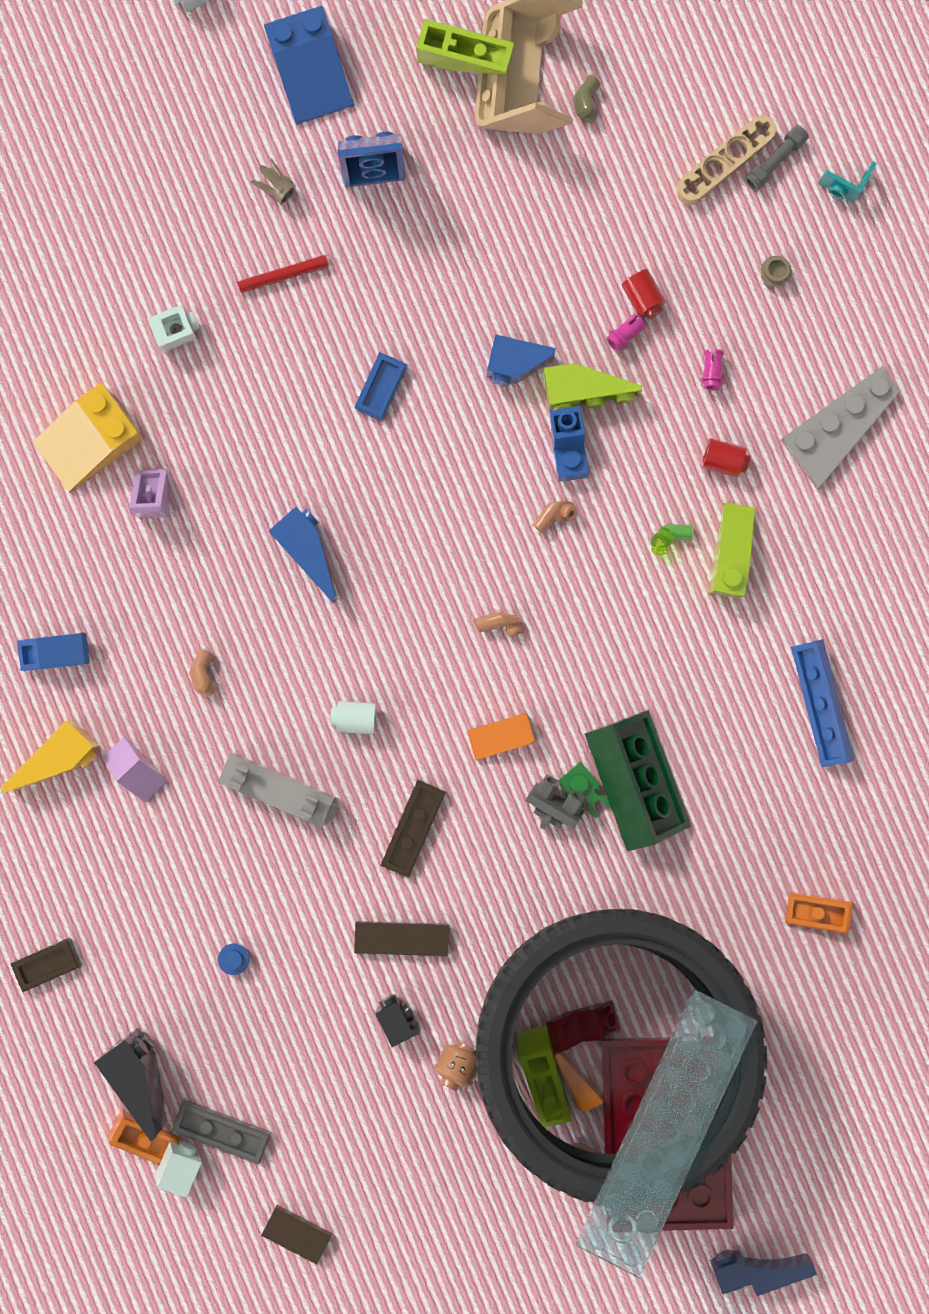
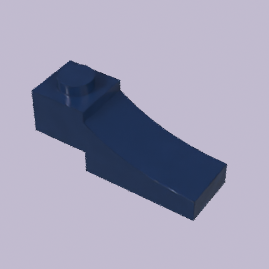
M725 1250L718 1253L716 1258L710 1260L718 1286L723 1295L751 1285L756 1295L760 1296L817 1275L807 1253L781 1259H755L742 1256L739 1250Z

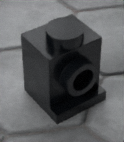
M391 994L379 1001L380 1006L376 1008L375 1015L391 1047L420 1034L421 1027L417 1022L413 1025L411 1023L415 1017L407 1002L402 1004L396 994Z

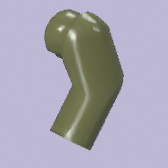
M588 75L573 98L577 116L580 119L583 118L586 123L593 122L598 116V110L594 107L592 96L601 83L592 75Z

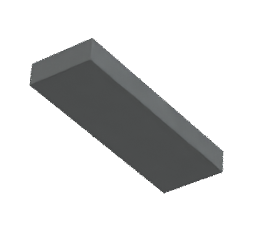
M186 1099L182 1101L172 1128V1132L257 1164L261 1162L272 1133Z

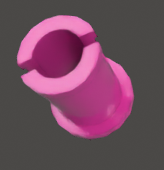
M633 313L616 330L611 329L609 331V336L606 337V340L616 352L627 349V344L646 329V324L641 317L636 320L637 314Z
M707 349L704 351V376L700 378V382L703 383V388L706 390H720L722 384L725 383V378L722 377L724 351L715 349V361L713 362L712 349Z

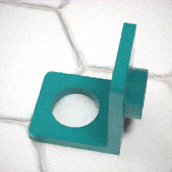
M872 161L858 186L828 170H825L818 184L829 189L828 191L832 196L839 199L846 198L854 203L864 189L877 163Z

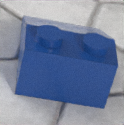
M323 5L263 24L296 125L354 106Z
M385 131L377 133L375 137L363 138L359 135L346 137L345 141H338L337 152L345 188L405 180L400 134Z

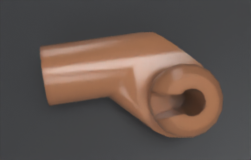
M569 501L550 502L532 525L538 531L545 534L554 521H573L576 519L578 509Z
M496 612L476 618V626L480 633L500 627L506 628V634L509 637L523 632L520 624L522 621L516 615Z
M201 648L190 668L189 675L194 690L198 694L210 696L216 690V682L209 679L207 669L214 654Z

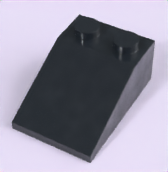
M136 1028L109 1048L94 1064L148 1139L152 1141L167 1123L157 1056L153 1049L155 1047L154 1042L146 1032L141 1033Z

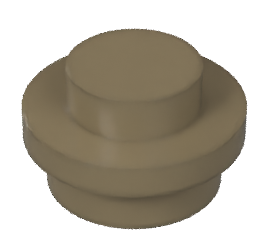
M781 256L767 258L760 269L763 282L771 287L783 286L788 282L792 273L790 263Z

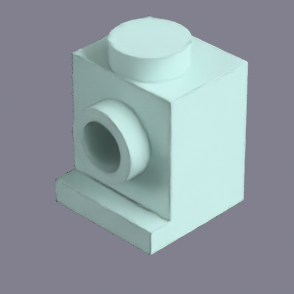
M182 305L147 318L157 345L164 354L170 352L169 350L197 339L194 332L199 329L193 312L187 313ZM174 327H182L181 332L172 334V330Z

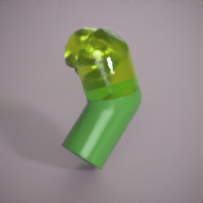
M667 524L662 526L651 538L652 553L657 556H663L668 552L667 547L674 540H692V525Z

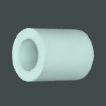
M338 701V706L332 707L331 726H336V732L375 733L376 703Z

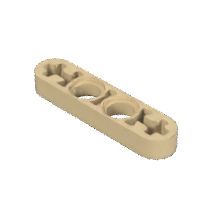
M765 115L753 118L679 180L676 188V196L679 201L686 205L698 203L769 145L776 132L774 121ZM757 127L759 129L767 128L765 136L761 134L751 143L750 138L754 135ZM736 143L741 144L746 150V155L742 158H735L730 154L729 147ZM709 163H718L722 168V175L719 177L709 176L706 172V166ZM700 177L703 182L698 185L695 191L696 195L692 192L686 194L684 192L686 183L692 186Z

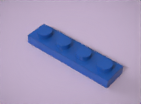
M824 639L791 647L821 767L854 761Z

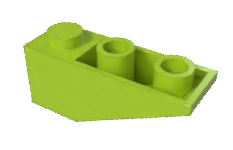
M576 363L546 367L543 370L548 410L571 408L579 405H586L588 409L605 406V401L617 400L618 404L630 403L635 401V397L639 396L642 392V385Z

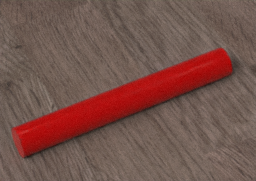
M322 255L237 281L240 292L244 293L329 267L326 255Z

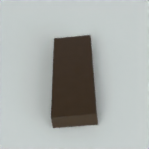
M419 779L417 780L380 866L409 878L446 791Z
M381 921L355 922L354 953L448 956L449 924Z

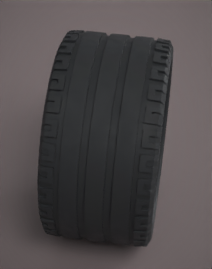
M635 909L591 911L562 919L537 932L514 951L497 973L485 997L478 1021L476 1066L479 1089L490 1121L504 1145L529 1172L536 1175L548 1186L559 1192L567 1193L566 1195L588 1203L596 1202L597 1205L620 1207V1205H627V1207L648 1206L650 1202L654 1201L662 1203L679 1197V1193L683 1191L688 1193L705 1183V1178L710 1174L712 1176L717 1174L729 1162L727 1158L732 1153L736 1154L739 1147L746 1140L747 1135L745 1133L749 1127L752 1129L756 1116L759 1113L760 1107H758L759 1099L763 1100L767 1079L764 1076L768 1062L767 1046L764 1045L763 1039L766 1038L761 1016L758 1015L756 1009L758 1007L749 987L743 982L744 979L713 943L706 940L692 928L663 915ZM621 944L644 949L661 957L678 969L689 980L699 994L709 1015L714 1038V1063L711 1079L700 1105L678 1131L660 1143L643 1150L622 1154H603L584 1150L561 1140L547 1130L533 1116L524 1103L514 1081L512 1042L517 1019L526 999L537 983L551 969L565 959L587 949Z

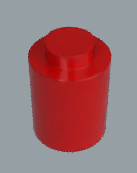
M648 269L635 273L621 284L639 317L646 316L649 320L664 311L662 305L666 303V300Z
M710 438L704 452L701 468L738 478L740 472L746 473L751 456L746 454L747 448Z

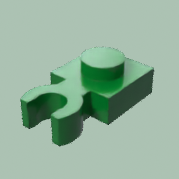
M580 761L558 780L561 783L559 786L567 795H569L571 790H576L586 796L587 810L593 817L597 818L599 816L593 808L595 802L603 801L607 807H610L608 798L595 792L601 784Z

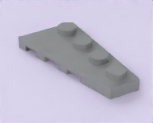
M880 367L783 437L781 442L814 487L818 489L897 396L900 390L884 368Z

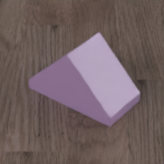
M167 469L136 470L129 505L131 514L137 518L169 517Z
M125 736L102 757L115 780L144 803L168 781Z

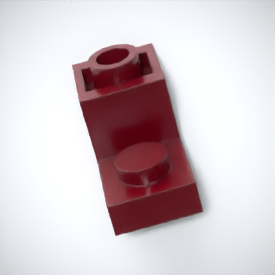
M613 1000L568 1011L546 1022L554 1053L564 1052L582 1042L602 1041L621 1031Z

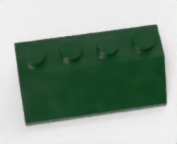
M649 710L584 733L627 852L656 845L691 827Z

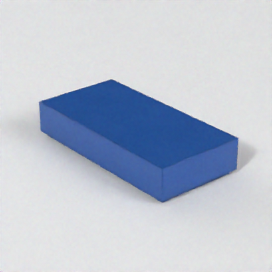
M379 352L354 409L383 422L408 365Z

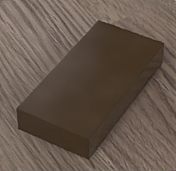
M70 937L10 963L22 992L82 966Z
M276 1205L261 1236L317 1265L332 1233Z

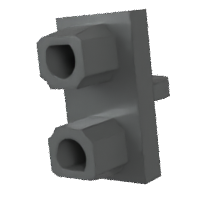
M546 775L539 784L536 783L525 801L535 806L536 809L533 813L543 819L540 825L541 829L545 830L549 823L559 829L563 823L575 829L584 813L583 806L586 796L576 790H571L565 800L555 794L561 783L550 775Z

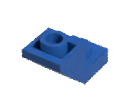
M580 406L550 410L552 444L558 482L589 478V468L584 446L585 431Z
M86 633L17 641L21 671L90 664Z

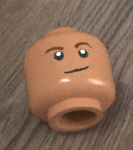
M456 1041L454 1045H446L435 1065V1072L442 1077L440 1083L454 1091H457L459 1086L464 1088L470 1087L477 1075L476 1050L459 1041Z

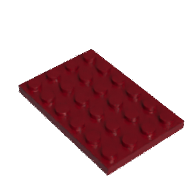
M713 1036L618 1038L601 1041L604 1154L631 1153L656 1145L678 1131L690 1119L700 1105L711 1079L714 1063ZM731 1155L727 1158L729 1162L714 1176L710 1174L705 1178V1183L688 1193L686 1191L679 1193L677 1198H672L662 1203H657V1201L650 1202L648 1206H606L607 1232L734 1229Z

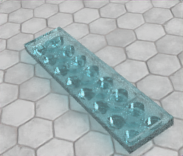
M693 989L575 1243L577 1247L640 1279L756 1026L757 1020Z

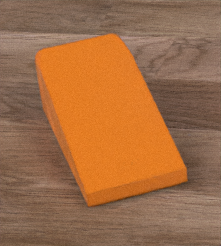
M527 713L467 730L475 760L535 743Z
M789 892L785 923L849 934L854 902Z
M565 1052L554 1053V1058L580 1111L584 1113L604 1103L603 1094Z
M123 1109L120 1110L108 1134L109 1145L160 1164L169 1142L178 1144L180 1140L179 1136L162 1129L157 1137L150 1141L130 1112Z

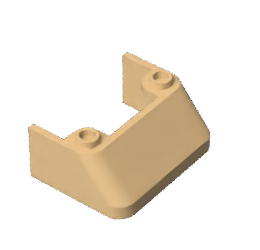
M505 0L493 5L487 11L483 21L482 34L514 42V48L506 75L478 74L475 121L477 125L489 130L541 134L572 124V117L551 109V106L545 102H537L542 46L552 42L559 35L561 15L583 7L582 0Z

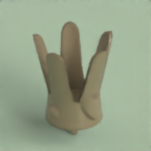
M271 158L270 161L276 171L261 165V173L275 188L257 180L250 182L271 194L275 201L281 205L289 198L296 202V199L291 196L296 189V185L293 184L294 182L282 174L273 159Z

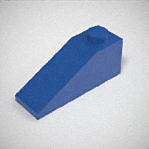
M296 506L269 530V533L334 603L338 599L320 532L315 528V525L319 522L307 508L301 512Z

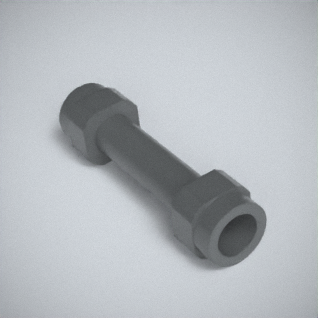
M799 125L792 128L784 137L785 141L760 167L756 165L745 177L747 185L754 191L762 188L768 182L769 174L793 150L798 151L809 139L806 130Z

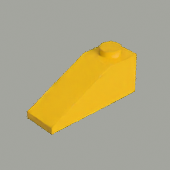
M66 720L0 789L4 793L11 792L78 769L80 766L84 769L97 757L94 752L100 745L74 720Z

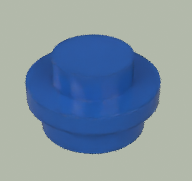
M238 943L226 945L218 955V964L221 970L229 975H238L244 972L249 965V953L244 946Z

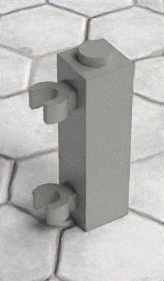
M235 753L229 755L218 780V783L320 827H323L326 821L332 823L338 809V805L334 804L336 796Z

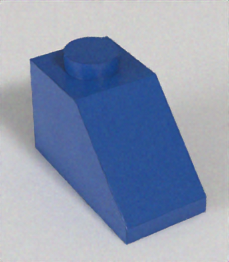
M495 334L487 368V377L492 378L491 381L498 385L509 386L510 382L517 384L552 362L556 348Z

